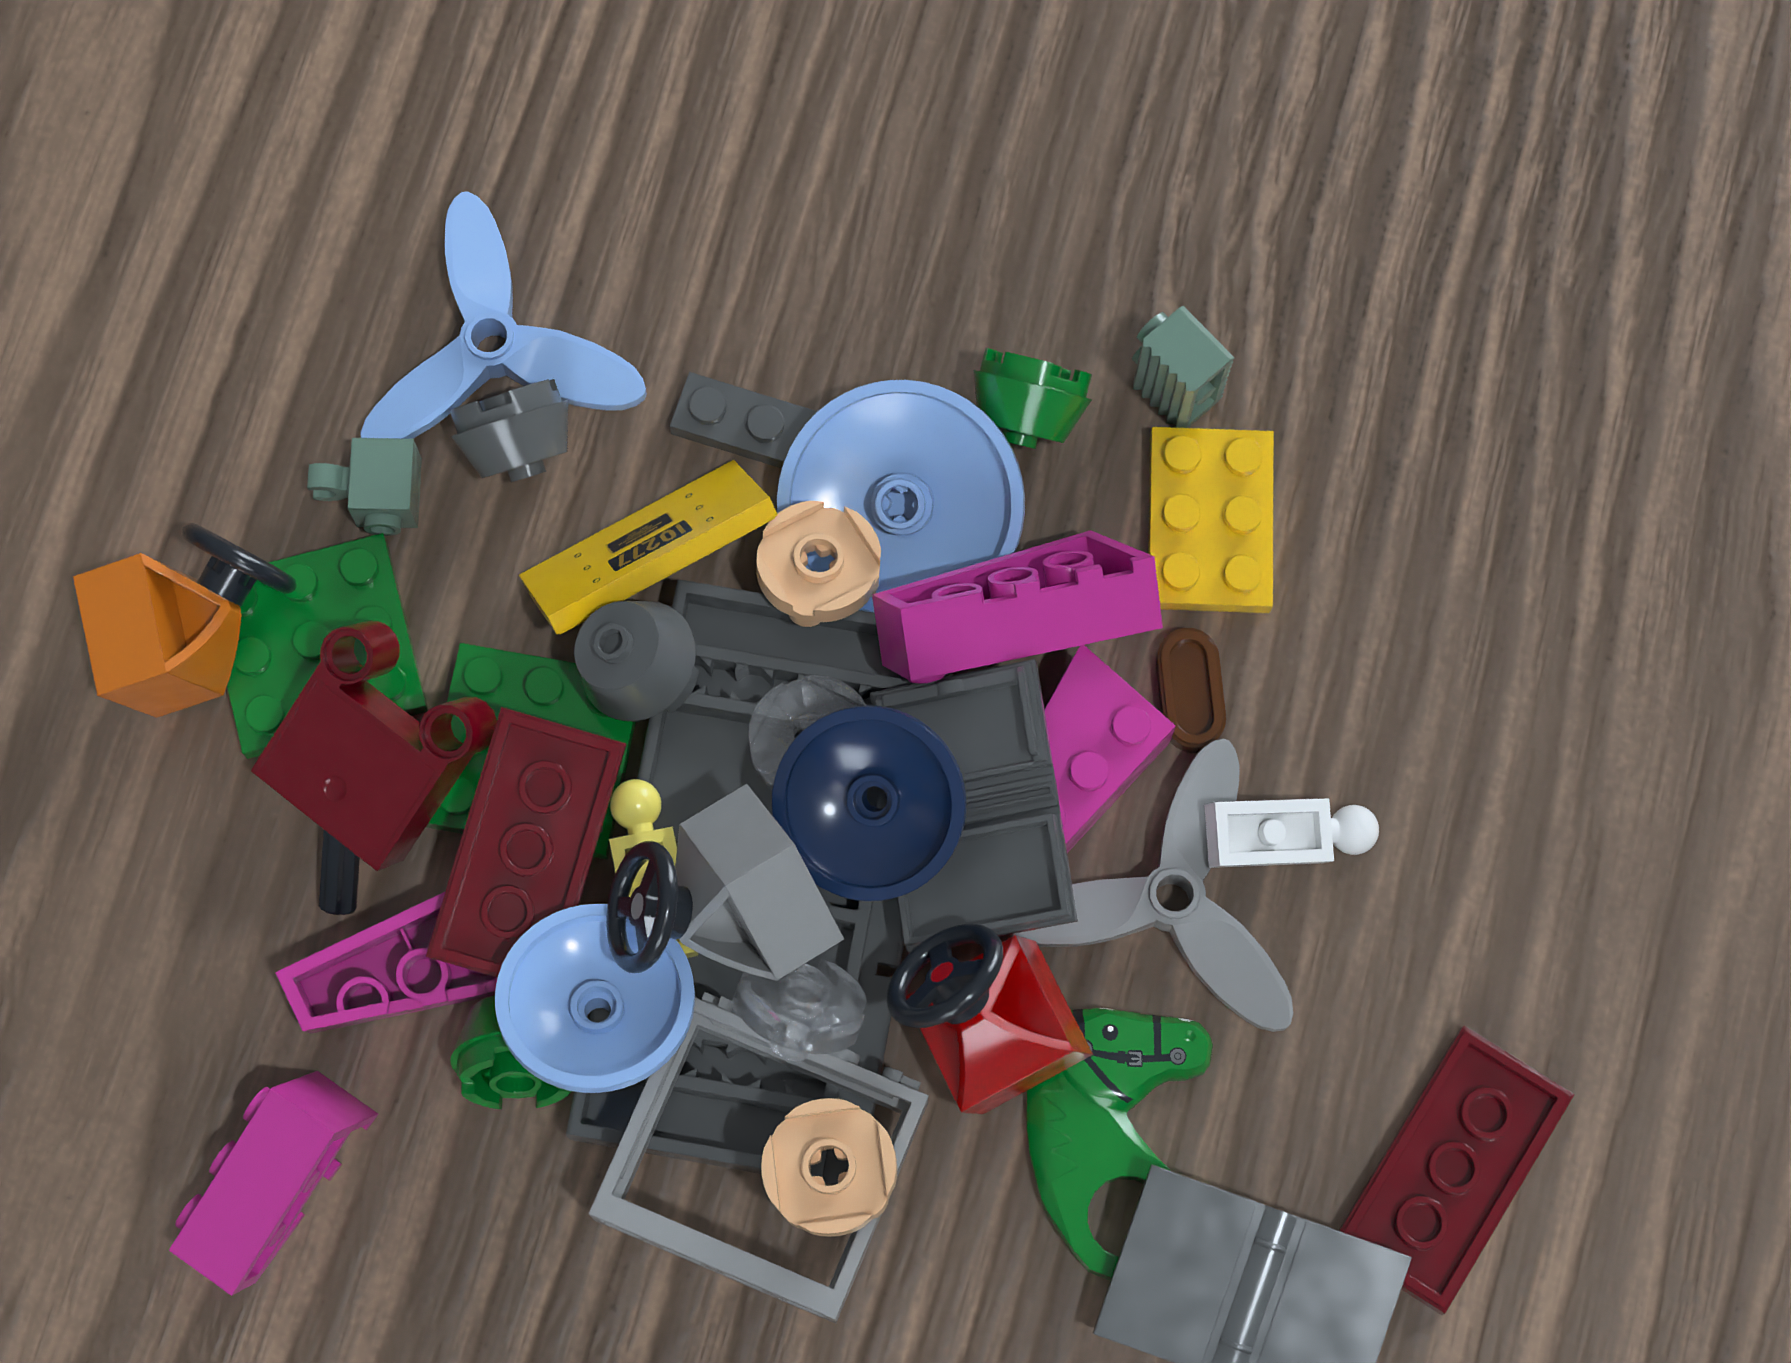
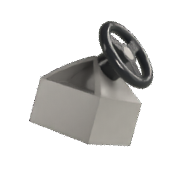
M748 784L743 785L679 824L675 865L670 853L660 843L644 841L631 848L616 871L608 898L606 930L610 952L617 965L629 973H642L651 968L664 952L669 939L673 938L679 939L683 945L721 964L752 975L777 981L844 940L795 844ZM649 861L640 886L629 897L632 884L639 869ZM626 919H629L631 925L635 926L638 946L637 953L631 950L628 943Z

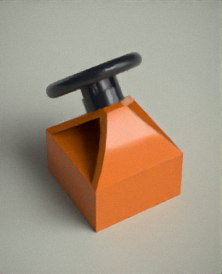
M188 523L182 528L183 538L212 555L198 580L142 553L73 576L97 696L156 718L224 696L238 646L242 616L240 606L242 607L256 580L284 594L294 592L297 587L296 580L291 575L195 523Z

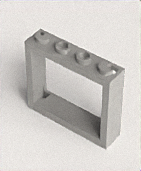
M704 992L701 1000L695 998L693 1018L684 1041L670 1060L649 1076L589 1215L594 1221L836 1324L881 1215L871 1220L865 1227L851 1233L830 1285L827 1287L625 1200L626 1195L699 1029L900 1113L901 1115L891 1137L897 1158V1177L928 1105L929 1095L918 1091L921 1082L904 1076L903 1072L885 1067L882 1075L876 1074L857 1066L861 1057L851 1050L830 1042H824L822 1049L819 1050L798 1041L800 1031L795 1027L767 1016L764 1017L761 1025L738 1016L740 1006L735 1002L722 996L718 998Z

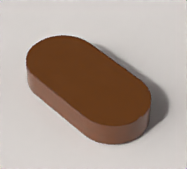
M1195 628L1177 629L1163 639L1156 656L1161 713L1176 725L1170 743L1182 751L1198 753L1211 742L1219 740L1226 725L1219 651L1213 639L1205 632Z

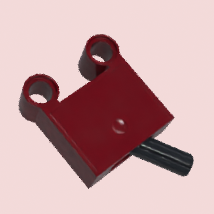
M366 621L340 627L331 631L324 638L320 648L321 662L251 769L253 774L324 829L319 907L321 910L332 915L352 914L357 908L360 858L376 871L404 861L473 755L486 750L490 746L497 723L494 710L487 702L477 697H464L430 708L423 715L420 723L368 683L366 680L388 674L396 666L400 656V644L396 634L389 626L379 621ZM356 638L364 644L367 652V660L364 666L359 663L354 654ZM453 715L459 717L464 723L466 729L464 743L458 741L452 732L451 720Z

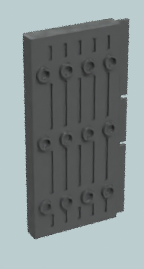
M677 580L672 608L684 617L692 630L696 648L694 666L699 669V675L691 694L678 709L672 713L664 710L649 718L637 779L652 784L660 795L661 812L653 823L654 830L673 826L676 844H678L679 824L745 784H748L773 816L772 790L778 766L790 744L802 731L818 719L832 712L855 706H871V692L915 684L882 666L875 613L858 610L852 615L837 621L820 622L816 626L802 627L795 624L788 614L774 607L762 593ZM947 673L944 677L952 676V673ZM877 786L869 787L867 800L870 805L875 808H884L887 804L884 790ZM816 885L844 940L777 981L726 966L698 953V956L687 958L693 975L695 998L701 1000L704 992L721 998V996L740 1006L738 1016L760 1025L765 1016L780 1020L800 1031L798 1041L819 1050L822 1049L824 1042L842 1046L861 1057L857 1066L881 1075L891 1021V1014L887 1006V989L891 977L876 975L878 965L896 969L901 964L904 937L898 897L882 901L853 900L835 895ZM596 1008L590 1012L589 1020L593 1022L604 1021L608 1018L610 1012L603 1008ZM699 1029L645 1153L762 1174L761 1163L764 1147L770 1135H773L776 1127L785 1120L784 1117L795 1107L817 1099H842L859 1106L860 1109L874 1117L876 1103ZM648 1078L634 1085L610 1092H574L566 1136L574 1141L618 1148ZM834 1149L822 1151L821 1162L811 1165V1175L821 1176L826 1184L836 1185L838 1184L839 1174L848 1172L849 1162L848 1160H838Z

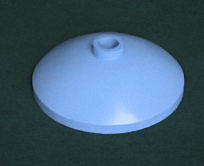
M587 904L570 907L558 911L533 925L517 940L508 952L496 983L495 1011L502 1037L515 1059L527 1071L542 1081L574 1092L601 1093L623 1089L648 1078L670 1060L684 1041L695 1007V990L691 967L686 954L676 939L670 938L658 961L642 973H629L617 965L610 952L607 939L606 914L608 904ZM626 919L628 943L631 950L637 953L638 946L635 926L631 925L629 919ZM596 1008H603L610 1012L608 1018L601 1022H593L587 1018L588 1014Z

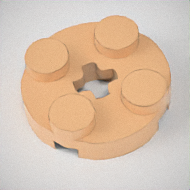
M824 501L800 502L780 511L778 516L768 522L765 527L763 539L757 550L756 575L758 583L769 602L781 612L788 614L795 624L802 627H812L820 622L837 621L857 612L869 601L872 594L876 593L879 586L881 546L873 527L858 512L845 506L844 512L835 508H825ZM815 551L821 558L831 555L835 560L829 564V570L811 571L806 568L808 565L807 554Z
M825 1098L803 1103L795 1107L784 1117L785 1120L776 1127L773 1135H770L764 1147L761 1170L763 1184L770 1201L791 1225L813 1235L841 1236L865 1227L871 1220L879 1217L885 1211L896 1184L897 1158L888 1132L870 1113L847 1100ZM827 1149H834L838 1160H848L849 1162L848 1172L839 1174L838 1184L826 1186L823 1177L811 1175V1165L820 1163L822 1151Z

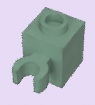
M352 438L350 467L327 463L309 464L307 488L308 490H313L314 500L338 501L348 498V510L356 526L364 527V531L375 535L384 533L385 536L401 533V528H418L422 458L414 439Z

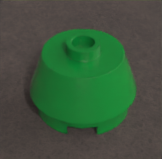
M985 348L980 371L973 370L976 406L983 410L999 428H1003L1002 433L1009 443L1036 449L1038 437L1064 443L1092 401V399L1086 398L1092 374L1075 370L1073 379L1070 381L1071 370L1064 369L1054 363L1006 351L1001 363L1002 352Z
M495 995L484 998L473 1005L450 1059L451 1066L461 1081V1094L464 1098L484 1107L502 1109V1098L520 1099L536 1097V1108L554 1104L571 1093L569 1090L555 1087L535 1077L515 1059L499 1029L495 1011Z

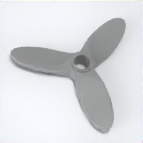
M1226 739L1215 740L1201 749L1178 786L1164 825L1157 869L1153 870L1148 877L1102 879L1072 884L1078 922L1009 934L1010 937L1017 935L1034 940L1039 947H1077L1115 940L1155 927L1171 934L1192 972L1219 1001L1243 1020L1259 1029L1272 1032L1284 1031L1292 1021V997L1285 981L1268 954L1239 921L1206 897L1203 881L1211 868H1209L1204 805L1214 802H1235L1239 786V761L1237 753L1231 742ZM1166 884L1179 886L1186 892L1189 898V906L1179 912L1164 909L1158 902L1156 890Z

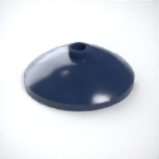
M868 705L844 708L832 712L808 726L796 737L783 755L775 775L772 790L773 817L795 844L815 884L835 895L853 900L882 901L906 895L927 883L945 866L953 855L960 841L966 818L965 785L960 768L948 746L930 727L917 718L882 706ZM877 786L885 791L887 804L884 808H875L870 805L867 800L869 787Z

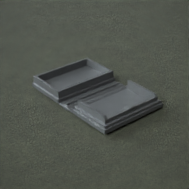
M1032 659L944 677L930 683H915L871 692V706H882L907 713L930 727L944 741L960 768L966 790L965 824L953 855L931 880L918 889L898 897L904 944L907 952L910 953L934 934L961 924L986 926L992 929L999 937L1078 922L1037 661Z
M1151 1164L1093 1334L1174 1363H1376L1412 1257Z

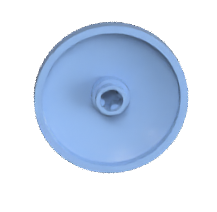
M887 380L863 385L840 395L821 408L805 424L791 445L783 463L777 491V514L783 509L800 502L824 501L825 508H835L844 512L845 506L858 512L869 522L877 534L881 546L879 586L876 593L1015 553L1023 530L1025 516V492L1020 467L1012 447L995 422L983 410L961 395L937 385L913 380ZM815 551L809 552L807 554L808 565L806 568L811 571L824 572L829 570V564L835 559L831 555L821 558ZM872 597L859 610L874 612Z

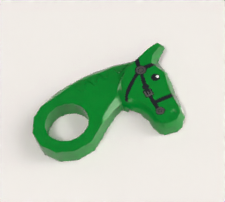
M1108 1008L1071 1010L1093 1055L1027 1090L1026 1130L1028 1149L1038 1194L1048 1217L1071 1253L1088 1272L1111 1281L1119 1257L1105 1251L1092 1236L1088 1225V1206L1093 1195L1103 1185L1118 1179L1136 1180L1144 1184L1151 1164L1170 1171L1136 1132L1127 1117V1112L1133 1109L1154 1088L1168 1081H1186L1202 1076L1210 1066L1213 1044L1210 1034L1199 1022L1189 1019L1147 1015Z

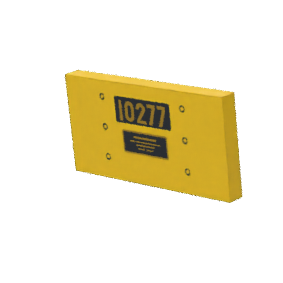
M732 460L519 574V577L528 594L556 635H561L585 622L599 608L613 602L624 601L772 521L778 514L770 497L735 460Z

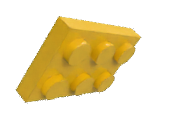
M1151 428L1148 554L1155 557L1161 610L1271 612L1273 607L1274 431Z

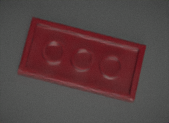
M501 707L426 957L498 978L501 966L508 952L527 930L542 919L558 911L579 906L626 749V743Z
M1461 1027L1338 1231L1411 1256L1412 1259L1401 1290L1440 1315L1445 1314L1575 1094L1468 1027Z

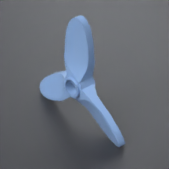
M467 191L461 192L453 199L448 208L445 222L447 271L454 297L464 320L460 335L435 355L409 372L386 393L365 419L361 430V438L413 439L450 414V410L459 407L490 378L508 376L523 386L547 379H555L562 401L569 400L571 405L599 410H625L635 407L645 400L647 392L643 378L635 367L604 347L560 330L516 324L512 318L513 286L503 240L489 208L478 196ZM489 336H501L506 339L504 345L499 350L483 352L477 349L480 342Z

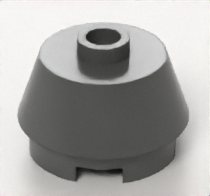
M547 379L512 389L506 393L479 401V403L474 401L450 410L457 434L451 437L482 479L508 471L511 482L546 472L543 460L568 452L569 400H561L555 379Z
M619 601L599 608L587 618L577 635L574 656L584 690L591 703L600 712L616 720L640 722L639 720L653 717L664 710L672 713L686 701L697 682L699 669L694 666L696 657L695 638L684 617L672 607L659 602Z

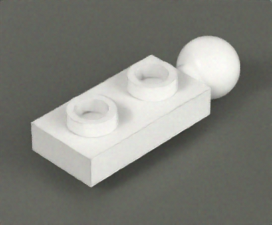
M1329 798L1214 802L1204 805L1209 868L1327 863L1334 861L1333 844L1343 853L1359 855L1370 850L1379 836L1378 821L1370 810L1359 805H1348L1339 809L1331 818Z

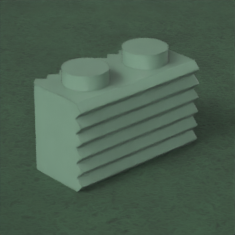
M1184 306L1179 307L1169 317L1164 312L1157 314L1140 330L1137 339L1142 343V346L1132 357V360L1137 364L1133 389L1142 390L1141 398H1150V406L1158 407V415H1166V423L1175 424V428H1189L1223 397L1224 386L1227 384V377L1229 376L1234 357Z

